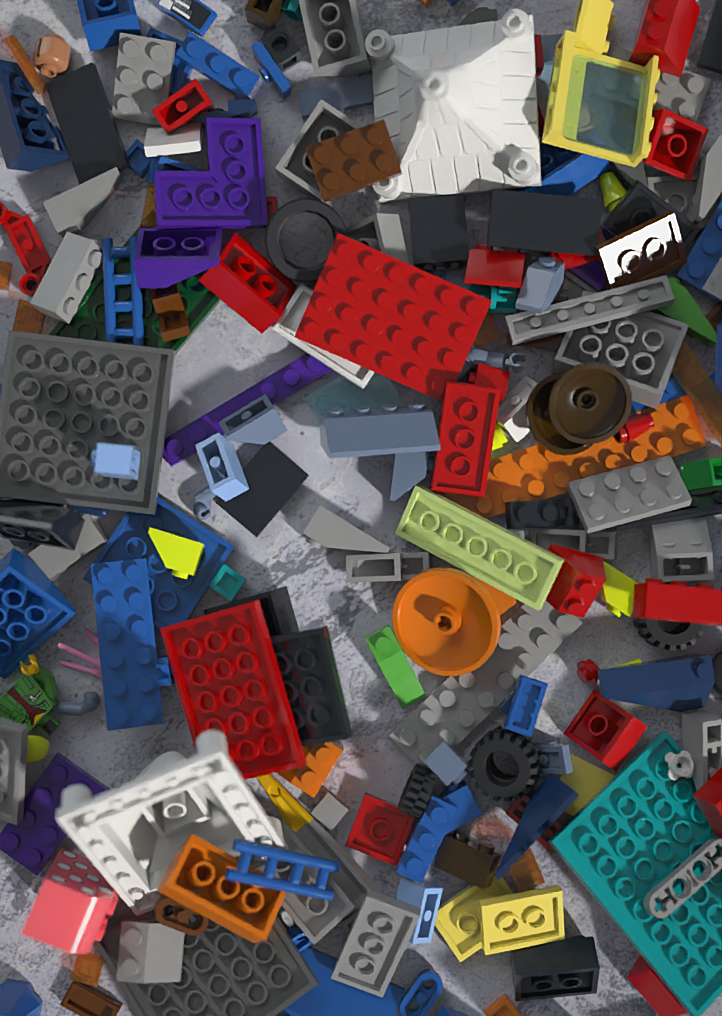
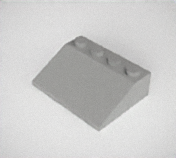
M584 290L581 297L594 293ZM645 311L567 331L555 357L553 373H564L569 368L585 362L608 364L617 369L627 380L632 393V401L657 409L689 324Z

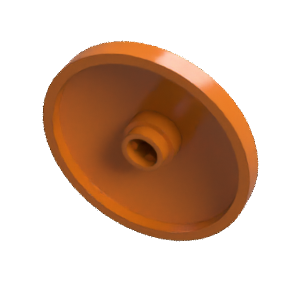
M440 567L422 571L402 587L393 606V629L401 648L418 666L438 675L459 676L476 670L491 656L499 641L501 621L492 595L476 578L457 569Z

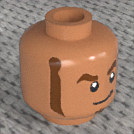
M45 34L39 37L35 43L33 64L46 77L52 78L56 77V75H62L68 69L71 54L70 46L58 34Z

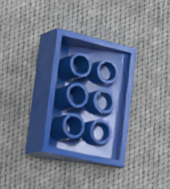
M15 548L11 549L0 560V676L4 679L20 666L21 661L24 662L29 655H32L76 614L75 608L39 566Z
M308 946L301 954L320 983L275 1015L396 1016L405 989L389 982L383 997H379L331 979L332 970L337 958Z

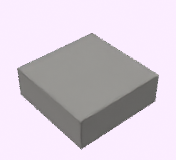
M327 791L310 814L332 831L349 811V808Z

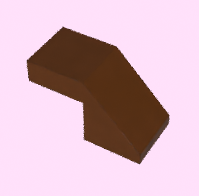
M178 282L166 288L150 289L152 302L159 318L163 341L166 342L191 335Z

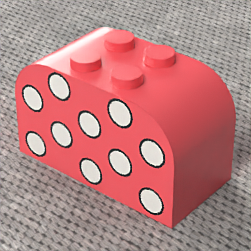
M61 847L43 882L21 934L67 952L77 954L88 953L94 940L100 942L106 929L109 915H112L117 904L119 894L90 859Z

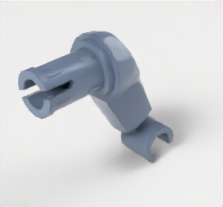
M471 348L456 382H461L470 371L476 369L479 363L508 372L511 367L513 372L521 373L524 370L523 365L515 363L518 361L525 362V355L521 352H515L509 357L505 353Z

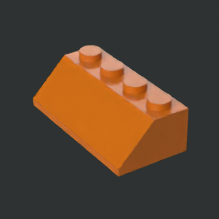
M192 833L170 862L157 888L158 892L252 943L267 939L286 894L285 891L226 880L225 872L227 868L236 869L239 859ZM249 865L247 872L263 875V872Z

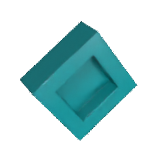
M223 564L209 587L232 602L247 578L228 565Z

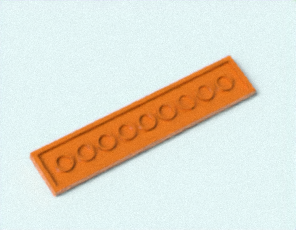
M686 395L659 404L657 409L650 407L629 414V416L650 413L654 420V427L628 444L624 442L619 444L612 436L574 455H558L538 444L490 460L485 498L435 492L487 519L505 513V502L544 500L568 492V482L668 455L674 457L707 445L690 395Z

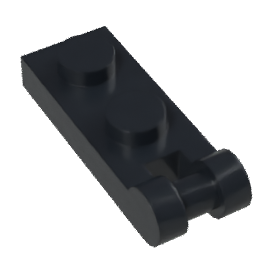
M572 498L505 502L507 530L580 525L579 517H576V508ZM560 507H565L566 518H560Z

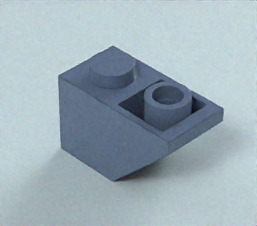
M445 740L424 760V763L447 786L452 781L457 785L469 772L466 769L468 760Z

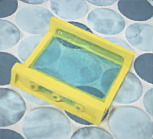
M565 30L555 48L542 142L636 167L643 158H647L651 149V142L648 140L649 133L654 125V117L651 116L652 109L657 100L655 85L660 76V69H658L659 56L653 55L644 67L574 47L576 33Z

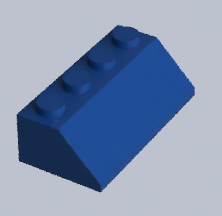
M585 131L583 137L576 135V140L579 142L604 148L602 141ZM542 143L540 144L542 186L506 190L569 196L576 193L590 181L600 177L602 173L611 167L606 159Z

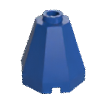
M7 979L0 984V1016H40L43 1000L34 993V987L30 982Z

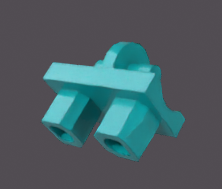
M467 285L468 291L492 301L486 314H516V287Z

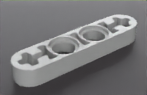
M710 839L651 889L643 900L645 911L653 917H667L721 870L722 849L719 851L721 857L712 856L717 852L715 846L722 848V839ZM696 861H700L704 866L703 874L699 877H696L693 873V864ZM677 878H680L684 883V889L679 895L672 888L673 882ZM655 898L664 899L660 902L661 910L654 909L656 906Z

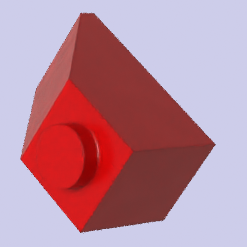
M195 78L151 111L166 133L170 134L199 118L201 112H207L214 107V104Z

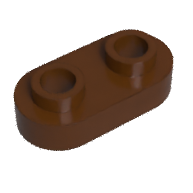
M166 895L160 897L154 905L153 912L155 918L166 927L196 936L203 933L208 926V918ZM166 905H171V911L164 914L163 908ZM193 914H196V921L193 923H189V917Z

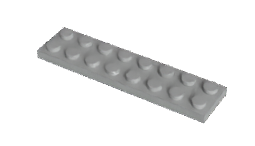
M546 600L539 611L523 603L501 624L497 646L484 664L470 673L448 676L388 736L415 764L418 763L429 768L424 763V760L444 740L455 748L516 689L520 674L528 677L583 623L576 616L558 612Z

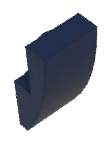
M238 96L234 100H228V111H224L221 108H211L208 112H201V123L204 131L206 117L252 118L257 114L256 101L247 96Z

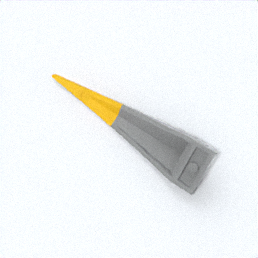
M271 774L257 777L282 818L286 820L312 853L317 857L340 862L339 872L329 871V873L357 905L339 922L349 934L368 889L381 893L382 888Z

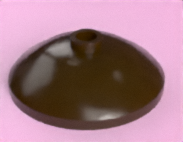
M601 362L580 363L566 370L554 383L548 399L549 417L556 430L566 439L579 444H595L615 435L626 423L632 407V393L625 377L614 367ZM585 394H589V399L585 402H582V396Z
M557 373L544 378L532 389L526 403V421L532 436L543 448L558 455H574L587 450L593 444L572 442L563 437L552 424L548 412V399L554 383L563 374ZM589 394L583 395L581 401H587Z

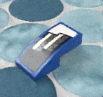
M158 0L155 4L160 12L178 20L184 28L201 37L205 35L218 16L215 11L199 0Z

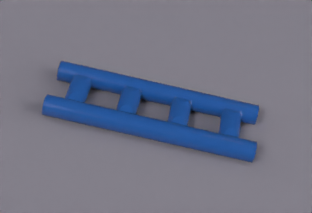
M130 237L129 246L113 247L112 238H102L106 342L117 343L116 339H133V345L144 346L142 288H137L133 261L137 237ZM130 257V273L114 274V258ZM131 284V301H115V285ZM132 311V328H116L115 312Z
M234 839L232 850L240 852L236 869L227 868L225 872L226 880L328 901L333 899L334 891L333 889L326 888L329 871L339 872V861ZM251 855L267 858L263 875L247 872ZM278 860L293 863L289 880L274 877ZM304 866L318 868L315 886L300 883Z

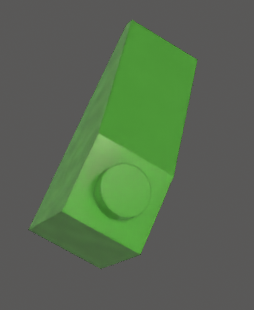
M667 275L675 298L674 304L649 311L689 324L686 332L688 336L709 348L717 344V333L688 290L680 285L681 282L677 278Z
M389 624L365 636L368 646L402 709L427 697Z

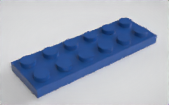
M147 559L90 564L107 731L164 724L160 684H157L158 671L155 666L157 655Z

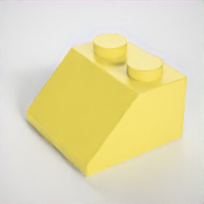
M580 0L572 32L576 33L574 47L607 55L610 41L606 40L607 31L612 32L616 15L612 14L613 2L610 0Z

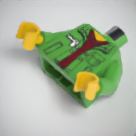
M32 654L29 655V660L32 664L25 665L22 661L20 662L23 675L0 698V717L28 726V733L39 725L50 736L61 725L51 714L59 704L57 699L59 693L55 677L42 665H38L36 656Z

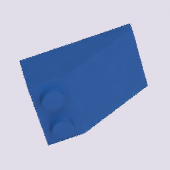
M77 0L82 27L90 52L118 46L120 33L142 36L134 0Z

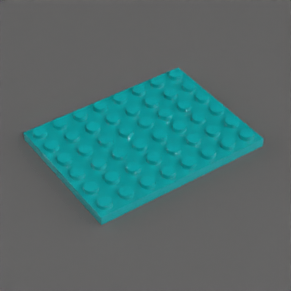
M661 731L548 842L689 1015L701 1016L722 993V869L665 918L650 916L643 907V900L651 889L710 839L722 838L716 836L693 797L697 792L693 776L691 778L678 777L677 780H671L667 776L669 768L668 763L665 761L666 754L669 752L680 754L683 750L667 731ZM715 846L717 852L712 857H721L719 851L722 848ZM696 861L693 864V873L696 877H699L703 874L704 866L700 861ZM680 878L675 879L672 885L673 891L677 895L681 894L684 889V883ZM655 898L656 906L654 909L661 910L660 902L664 899Z

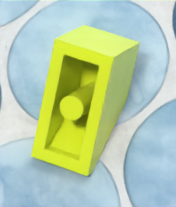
M150 527L148 533L165 566L173 569L171 575L183 579H188L189 575L196 576L205 545Z
M603 561L606 581L599 591L601 601L607 604L606 610L619 618L621 614L630 617L633 612L634 584L637 582Z

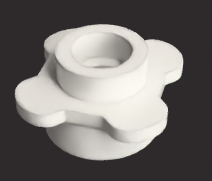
M681 751L680 754L672 752L666 754L665 761L668 763L669 768L667 776L671 780H677L678 777H692L694 763L688 751Z

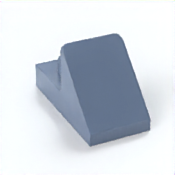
M559 740L538 743L540 749L537 753H543V760L540 763L543 765V769L540 774H569L573 772L569 744H560Z

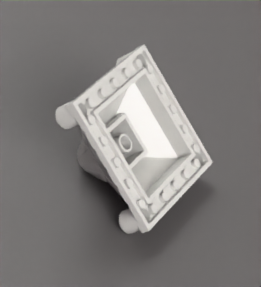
M513 9L508 11L503 19L499 21L390 36L382 29H376L368 34L365 39V48L372 60L375 122L382 119L385 120L402 171L400 176L372 185L378 194V201L380 203L488 192L492 189L506 190L542 186L534 21L532 14L527 15L520 9Z
M209 730L198 736L196 740V756L186 759L181 753L176 751L163 753L150 763L137 776L135 781L95 796L93 799L91 791L82 785L70 786L62 793V808L56 810V820L136 916L153 910L156 901L160 897L165 896L158 892L157 888L170 862L191 833L238 859L240 852L232 850L234 839L289 850V846L283 837L280 820L265 814L263 808L255 799V796L228 757L225 736L219 731ZM251 855L249 865L259 868L265 865L267 858Z

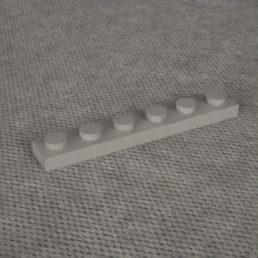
M665 275L552 304L542 314L525 311L505 317V323L513 346L674 304L675 298Z

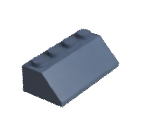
M409 403L408 407L398 408L394 404L382 405L381 409L373 410L368 406L354 407V411L344 412L342 408L327 409V413H319L320 444L330 459L440 450L433 411L424 406V403Z

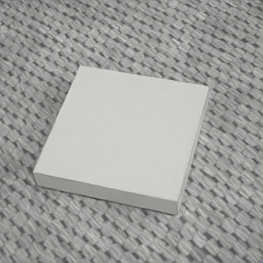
M201 122L189 123L170 134H167L162 126L147 128L144 144L145 156L153 157L200 151L202 141Z

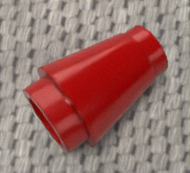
M647 412L629 416L623 427L613 435L615 441L619 444L623 442L628 444L653 428L654 420L651 414Z

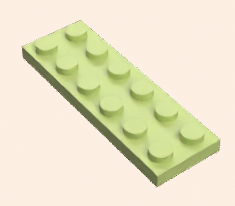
M420 484L415 485L395 532L396 535L537 611L542 608L564 561L559 556L434 491H430V489Z

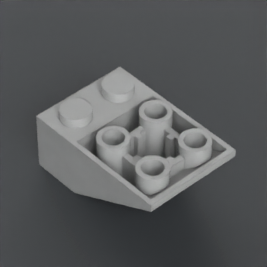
M706 517L648 526L651 578L663 579V582L714 580L713 552Z

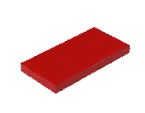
M445 380L438 428L440 450H436L434 455L430 491L485 498L501 388Z

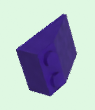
M222 227L183 229L139 228L133 259L137 288H166L219 265Z

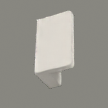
M525 376L504 397L497 413L496 423L498 422L517 443L530 431L526 421V403L532 389L538 384L528 376Z

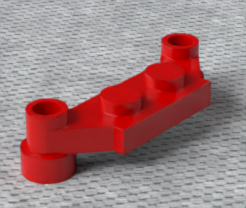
M0 202V225L5 228L27 273L19 281L20 290L27 296L33 297L52 260L29 214L19 215L8 210ZM35 284H37L36 289H35V290H31V289H32V286L35 285Z

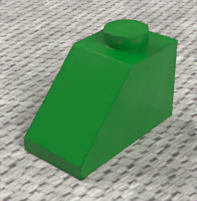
M722 457L680 464V476L687 490L722 485Z

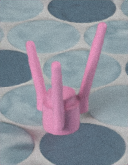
M86 629L84 631L85 634L98 645V637L89 629ZM58 643L57 646L60 649L94 665V667L89 668L65 660H61L59 662L60 665L102 679L100 656L96 660L70 646Z

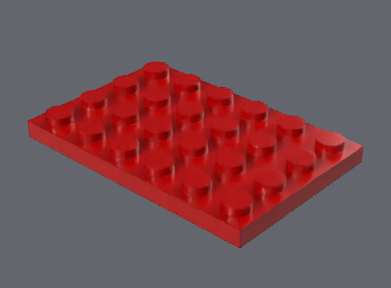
M338 233L294 337L442 401L445 380L456 382L492 301Z
M259 600L160 628L196 754V740L198 736L203 732L216 730L225 736L228 757L243 780L300 768L307 764Z

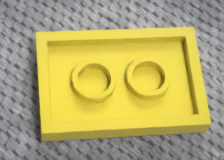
M503 876L499 880L494 877L491 886L485 889L470 884L439 906L435 926L460 962L482 948L478 900L514 894Z
M559 885L478 900L481 943L485 955L565 939L563 897Z

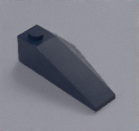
M0 60V148L7 169L33 172L67 160L70 156L61 130L58 126L53 127L47 117L49 113L45 105L40 106L34 97V88L19 64Z
M692 653L597 670L601 698L677 712L704 708L715 684L712 655Z
M551 774L548 778L543 775L532 787L535 792L532 794L494 875L497 880L579 796L577 792L555 775Z

